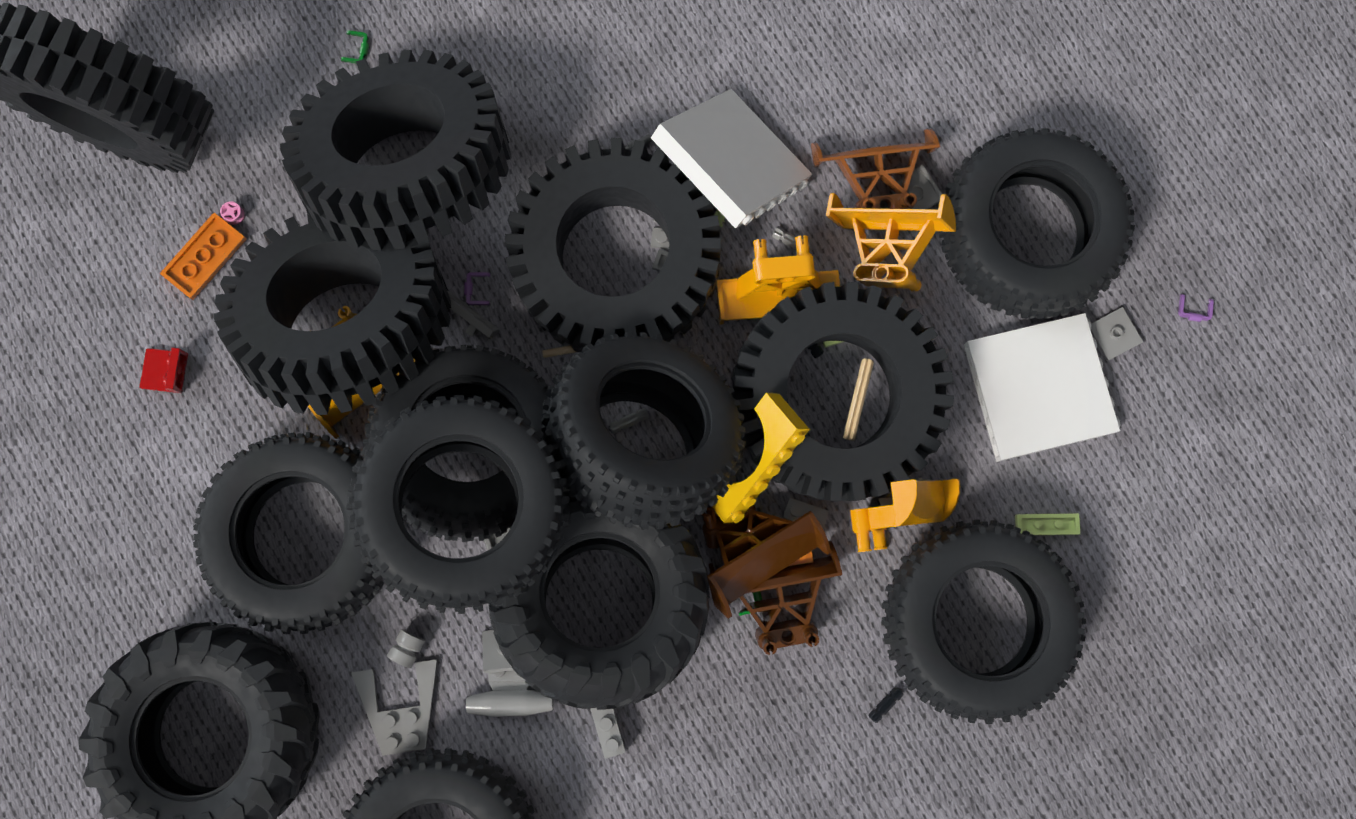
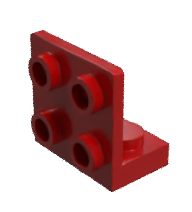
M147 348L139 387L145 390L182 394L188 353L180 348H171V351Z

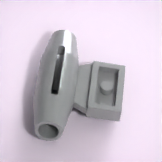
M514 670L488 673V682L493 691L469 695L466 698V712L468 714L490 717L528 716L552 711L554 707V699L548 698L538 691L528 690L529 685L525 683V679L517 675Z

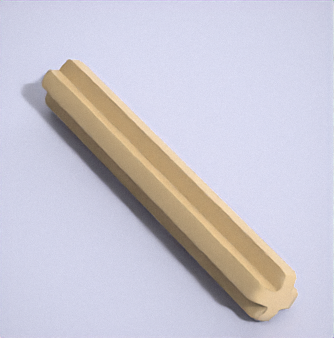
M864 358L861 362L843 438L853 441L856 437L874 363L871 359Z

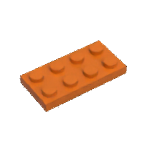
M213 213L159 274L190 299L194 300L247 238L216 213Z

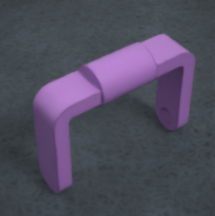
M470 272L467 274V282L464 283V295H466L468 305H490L489 301H471L473 289L471 277H490V273Z
M1180 294L1178 310L1180 317L1201 322V320L1208 321L1212 318L1213 299H1209L1208 313L1205 316L1198 313L1183 312L1185 295Z

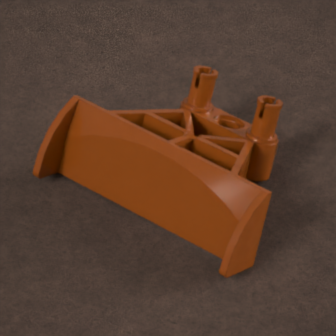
M932 129L924 130L925 143L873 147L822 156L819 144L811 143L814 167H818L824 161L835 160L859 199L853 208L881 209L879 206L880 202L885 201L888 204V209H912L917 202V197L913 193H907L919 150L927 149V154L938 149L940 144L936 133ZM912 151L907 168L883 171L882 154ZM874 156L876 169L874 172L853 174L845 159ZM905 174L902 185L900 186L891 176ZM873 178L866 190L863 191L857 180ZM879 178L896 193L868 197Z

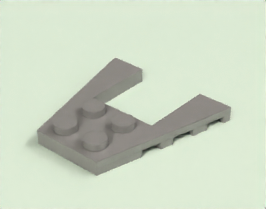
M437 659L415 663L420 706L379 712L374 669L352 672V677L383 756L427 748Z

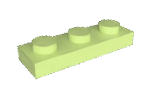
M1079 513L1015 515L1016 527L1021 529V534L1026 530L1033 535L1080 534Z

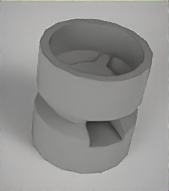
M400 629L395 639L397 645H393L390 648L387 657L411 669L416 661L415 652L421 651L425 640L418 636L417 638L413 637L412 633Z

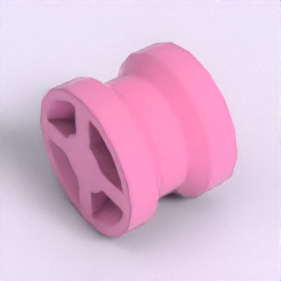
M233 201L224 203L220 209L221 216L229 224H240L245 218L244 210Z

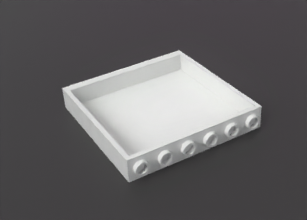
M732 89L661 123L651 137L735 228L742 224L746 226L754 217L759 218L765 210L770 211L777 203L781 204L788 196L792 197L798 190L802 191L809 184L807 180L812 175Z
M1086 313L970 340L964 344L996 462L1120 431V420L1114 412V400L1109 395V383L1102 371L1103 362L1098 357L1096 351L1097 342L1092 337L1091 322L1086 317Z

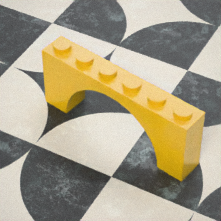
M766 393L754 408L760 417L764 430L762 458L755 471L747 479L739 483L733 482L732 485L728 484L729 490L724 497L717 495L718 502L712 508H714L724 523H738L744 518L745 512L755 504L756 498L768 487L769 481L779 473L780 467L792 456L794 449L803 442L805 435L810 430L780 394Z

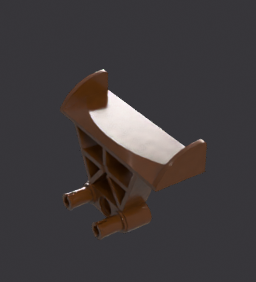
M754 504L749 507L744 514V518L738 523H724L718 515L715 516V510L712 507H707L706 513L701 514L704 521L702 530L706 545L712 549L719 548L724 563L722 567L707 576L713 603L728 619L732 617L729 607L730 603L817 547L827 555L831 553L827 536L812 511L807 512L795 521H790L756 511Z
M831 540L829 541L831 553H829L828 557L813 559L812 563L787 566L747 592L752 593L776 588V598L749 602L745 595L739 597L759 625L755 631V637L759 647L767 655H770L769 651L772 652V655L775 654L777 648L803 643L810 647H813L812 643L814 646L818 645V629L811 619L821 579L842 575L838 555ZM713 563L708 564L711 574L715 571ZM811 581L809 591L783 596L782 587ZM805 603L803 613L793 605ZM782 607L797 618L773 623ZM769 610L762 621L757 612ZM786 630L791 631V633H790L789 636H787V637H783V636H782V633H783L784 631H786Z

